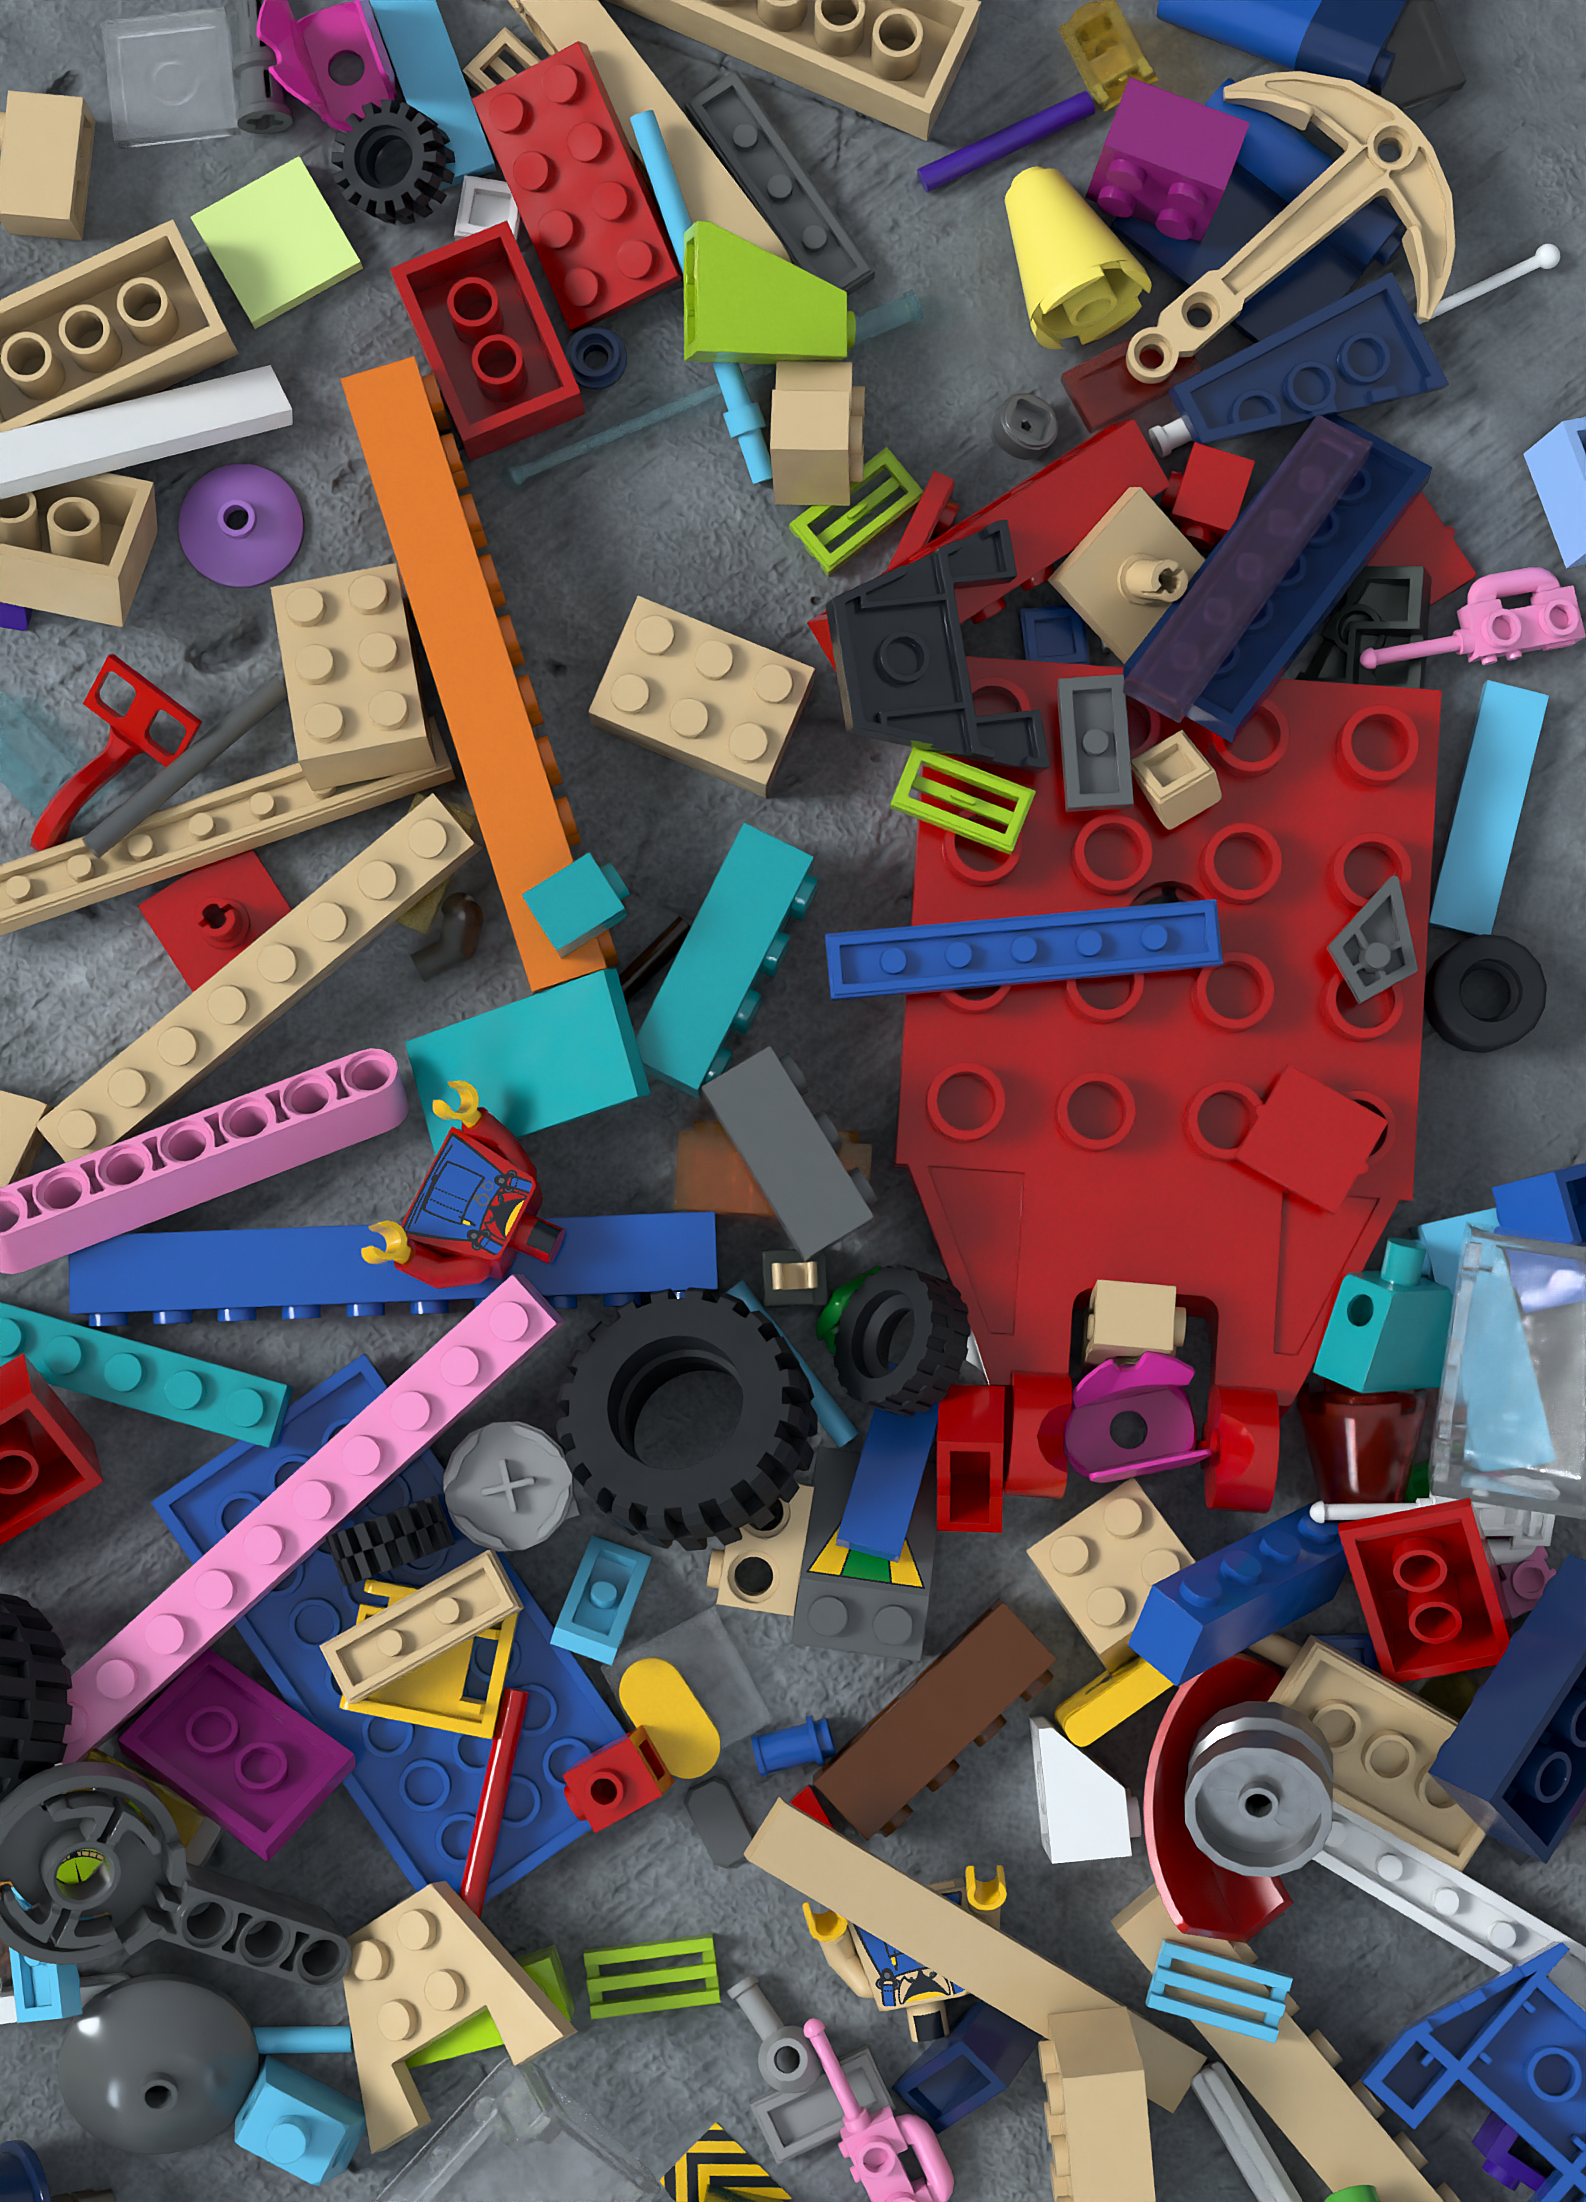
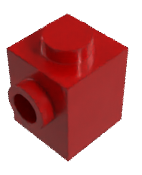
M1194 442L1183 473L1171 470L1168 478L1170 486L1164 490L1160 506L1171 509L1168 518L1194 548L1212 549L1213 545H1218L1236 522L1255 461Z
M643 1725L577 1761L562 1775L567 1783L564 1787V1794L569 1807L580 1821L588 1820L594 1833L601 1831L661 1797L675 1782Z

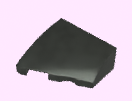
M1365 566L1348 588L1347 600L1339 613L1331 616L1321 634L1324 640L1305 673L1300 671L1295 680L1424 689L1426 657L1377 665L1375 669H1367L1360 663V656L1365 649L1370 647L1377 650L1428 640L1432 577L1425 567Z

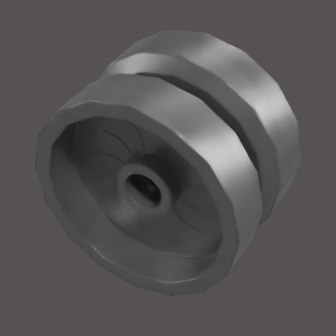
M1245 1701L1219 1710L1199 1728L1189 1750L1188 1777L1185 1788V1824L1196 1846L1218 1866L1244 1876L1275 1877L1300 1869L1321 1852L1332 1829L1333 1753L1323 1732L1302 1712L1276 1702Z

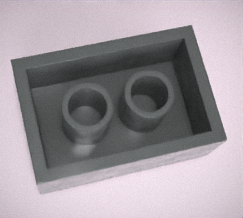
M768 1046L703 1085L702 1091L704 1098L805 1263L870 1224L874 1216L869 1208L875 1205L878 1199L859 1167L857 1166L847 1172L835 1152L842 1148L843 1141L825 1111L821 1110L812 1115L802 1096L808 1093L807 1088L809 1085L791 1055L787 1053L778 1059L771 1046Z

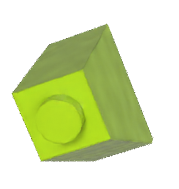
M696 221L683 233L684 361L776 365L777 361L839 362L847 357V350H851L855 342L856 319L853 311H847L846 291L710 221Z

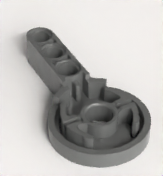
M74 1762L58 1765L29 1777L0 1802V1883L10 1879L20 1896L33 1905L32 1908L25 1905L13 1892L9 1883L1 1885L0 1939L23 1956L50 1964H79L104 1958L125 1948L130 1957L151 1941L161 1939L311 1988H325L335 1984L346 1974L350 1967L352 1959L351 1948L328 1912L323 1908L186 1862L185 1847L179 1838L177 1827L166 1806L155 1790L141 1777L131 1771L101 1762ZM92 1788L91 1791H76L62 1794L75 1789ZM125 1798L138 1807L144 1817L151 1823V1827L147 1822H144L140 1814L131 1805L124 1801ZM83 1849H92L103 1854L100 1867L90 1878L76 1884H63L56 1881L60 1864L70 1854ZM211 1902L200 1914L189 1916L190 1912L197 1905ZM109 1911L108 1916L104 1915L94 1919L79 1921V1918L96 1916ZM267 1921L266 1925L258 1932L247 1934L257 1923ZM323 1940L316 1949L304 1953L312 1943Z

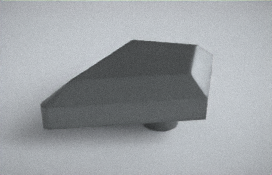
M1396 875L1391 876L1326 947L1358 1004L1418 971L1400 881Z

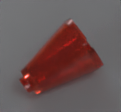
M1326 1378L1324 1379V1391L1309 1394V1382L1302 1385L1296 1396V1405L1320 1501H1323L1324 1504L1405 1503L1428 1404V1391L1426 1389H1413V1394L1399 1391L1360 1393ZM1337 1520L1338 1523H1344V1522L1354 1521V1520Z

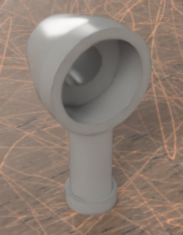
M753 1973L733 1986L727 1993L732 2000H737L763 2040L758 2053V2065L761 2075L772 2088L780 2092L798 2093L804 2091L817 2081L823 2066L810 2039L804 2036V2028L793 2025L784 2026L757 1985L759 1980ZM785 2046L795 2048L800 2055L799 2067L792 2073L782 2071L777 2064L778 2052Z

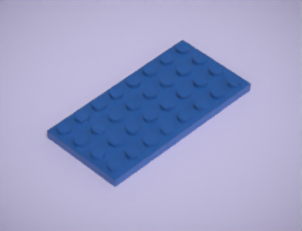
M368 1354L361 1355L287 1407L276 1448H267L239 1440L151 1502L193 1565L389 1387ZM431 1446L335 1533L437 1495L455 1544L370 1578L424 1587L489 1550V1548L473 1543L454 1525L445 1502L443 1476L446 1467ZM326 1540L234 1625L289 1706L354 1753L356 1767L342 1783L416 1892L431 1883L446 1881L459 1896L493 1738L487 1739L339 1708L343 1692L319 1646L356 1625L361 1603L387 1607L389 1597L365 1592L366 1579L344 1587ZM504 1551L495 1552L524 1606V1609L520 1610L505 1686L529 1691L530 1694L484 1904L592 1828L588 1820L580 1821L569 1807L564 1794V1787L567 1783L562 1775L577 1761L628 1733L575 1654L570 1650L550 1644L555 1625ZM475 1636L463 1696L486 1701L499 1640Z

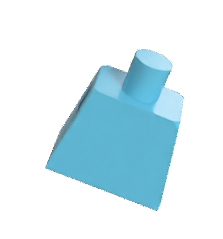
M267 2054L258 2070L257 2079L235 2117V2142L240 2147L312 2185L321 2186L344 2173L367 2129L364 2106Z

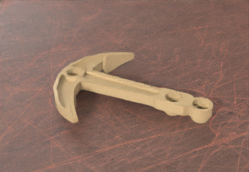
M1293 71L1255 76L1224 87V103L1243 105L1269 113L1300 130H1305L1311 121L1341 146L1344 154L1219 270L1208 271L1160 313L1157 327L1145 328L1134 335L1126 353L1127 368L1132 376L1148 384L1159 383L1167 379L1173 372L1178 358L1192 357L1240 315L1244 303L1379 196H1385L1407 228L1402 238V244L1415 281L1417 320L1429 322L1445 291L1452 269L1456 245L1452 193L1432 145L1417 125L1396 105L1351 80ZM1384 144L1394 146L1399 152V159L1394 162L1382 160L1378 155V147ZM1192 309H1203L1208 313L1210 323L1205 327H1195L1188 321L1187 313ZM1145 350H1155L1161 355L1163 363L1158 368L1149 369L1142 365L1139 355Z

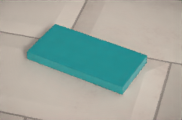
M616 968L597 971L405 1042L435 1157L451 1127L462 1131V1121L443 1120L433 1111L432 1105L434 1100H443L453 1111L459 1109L461 1104L460 1095L448 1085V1081H466L472 1084L479 1096L478 1107H484L513 1133L517 1140L651 1095Z

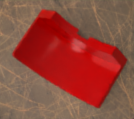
M1239 1652L1180 1686L1163 1717L1150 1753L1145 1779L1143 1812L1144 1834L1154 1880L1166 1910L1179 1931L1188 1935L1247 1943L1294 1903L1285 1889L1280 1875L1275 1877L1244 1876L1218 1866L1196 1846L1185 1824V1788L1188 1777L1189 1750L1199 1728L1221 1709L1245 1701L1268 1702L1286 1674L1279 1665Z

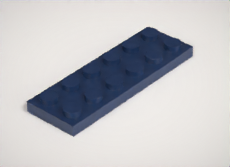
M1337 414L1315 419L1190 579L1183 596L1172 602L1126 661L1122 673L1124 674V681L1232 743L1427 485L1433 467Z

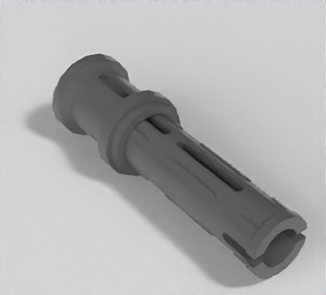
M235 0L240 51L232 61V73L240 81L242 107L237 111V126L243 131L254 134L281 132L293 124V112L285 105L284 87L269 71V67L277 65L276 54L272 48L257 37V22L264 0Z

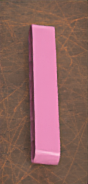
M370 1048L361 1050L1 1187L0 1272L16 1274L27 1271L392 1130L403 1122L409 1110L408 1098L397 1061L390 1053L382 1049Z

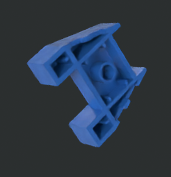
M1555 1941L1402 2028L1359 2079L1414 2130L1452 2085L1459 2080L1556 2168L1528 2202H1586V2012L1546 1977L1569 1951V1948L1564 1943Z

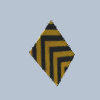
M717 2122L659 2180L675 2202H704L707 2184L781 2199L784 2202H789L792 2199Z

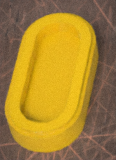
M656 1656L644 1657L632 1663L623 1674L619 1686V1696L623 1708L636 1728L643 1725L670 1774L684 1779L704 1775L715 1765L720 1753L721 1739L716 1725L673 1663Z

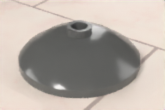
M160 1973L137 1976L121 1981L93 1997L82 2008L83 2014L76 2015L69 2025L62 2041L58 2066L59 2085L64 2102L71 2115L89 2134L103 2143L120 2150L150 2155L170 2154L194 2148L209 2141L235 2121L236 2115L257 2079L258 2046L248 2017L241 2007L225 1992L200 1979L185 1975ZM157 2085L169 2089L161 2093L148 2091L149 2088Z

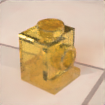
M1116 0L1089 2L1077 9L1072 15L1071 20L1058 27L1088 90L1104 112L1120 103L1129 77L1147 84H1152L1159 80L1124 11Z

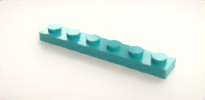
M0 1301V1367L24 1353L48 1384L263 1447L276 1448L293 1390L292 1385Z

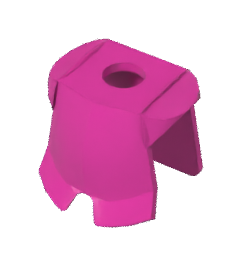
M264 0L257 22V37L272 48L276 54L277 65L269 67L270 73L289 93L313 109L330 128L337 131L340 130L341 132H352L353 128L345 120L352 113L362 119L366 116L362 109L363 105L372 102L382 108L381 100L392 99L396 102L398 93L395 90L394 72L368 0H354L336 4L311 13L297 22L287 0ZM350 53L357 55L362 59L365 67L361 79L355 84L348 86L339 85L334 82L329 73L333 60L341 54Z
M1147 1351L1142 1355L1137 1364H1121L1118 1366L1113 1359H1109L1087 1374L1072 1391L1074 1403H1072L1070 1418L1065 1423L1064 1450L1074 1470L1083 1477H1089L1090 1481L1107 1483L1193 1465L1211 1456V1448L1195 1450L1197 1439L1195 1416L1191 1402L1185 1390L1181 1387L1189 1385L1195 1374L1194 1368L1175 1357ZM1123 1411L1137 1413L1146 1425V1435L1143 1442L1132 1449L1119 1447L1110 1435V1425L1113 1418Z

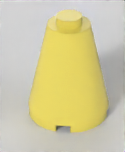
M1036 166L1019 173L1013 179L1011 187L1005 195V205L1030 326L1037 342L1048 349H1065L1060 339L1078 335L1081 344L1084 345L1105 337L1127 323L1142 307L1138 295L1142 289L1150 293L1152 287L1145 268L1059 170L1053 168L1044 169L1043 167Z

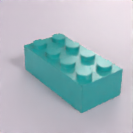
M743 823L636 1036L637 1046L646 1074L701 1101L704 1095L702 1086L730 1069L734 1060L732 1057L733 1052L726 1048L735 1031L744 1035L749 1031L762 1004L760 1000L762 994L755 990L763 974L773 979L775 978L790 948L788 942L791 936L784 932L792 917L801 922L804 920L819 889L816 887L819 878L813 876V856Z

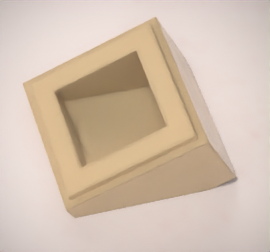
M1183 730L1130 760L1131 774L1156 815L1168 830L1177 827L1214 805L1222 797L1215 770Z

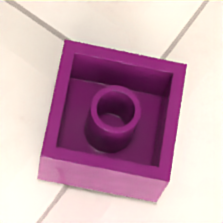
M1129 77L1085 198L1097 202V205L1110 215L1116 217L1134 216L1155 224L1157 229L1168 237L1179 240L1191 238L1202 242L1226 189L1250 122Z

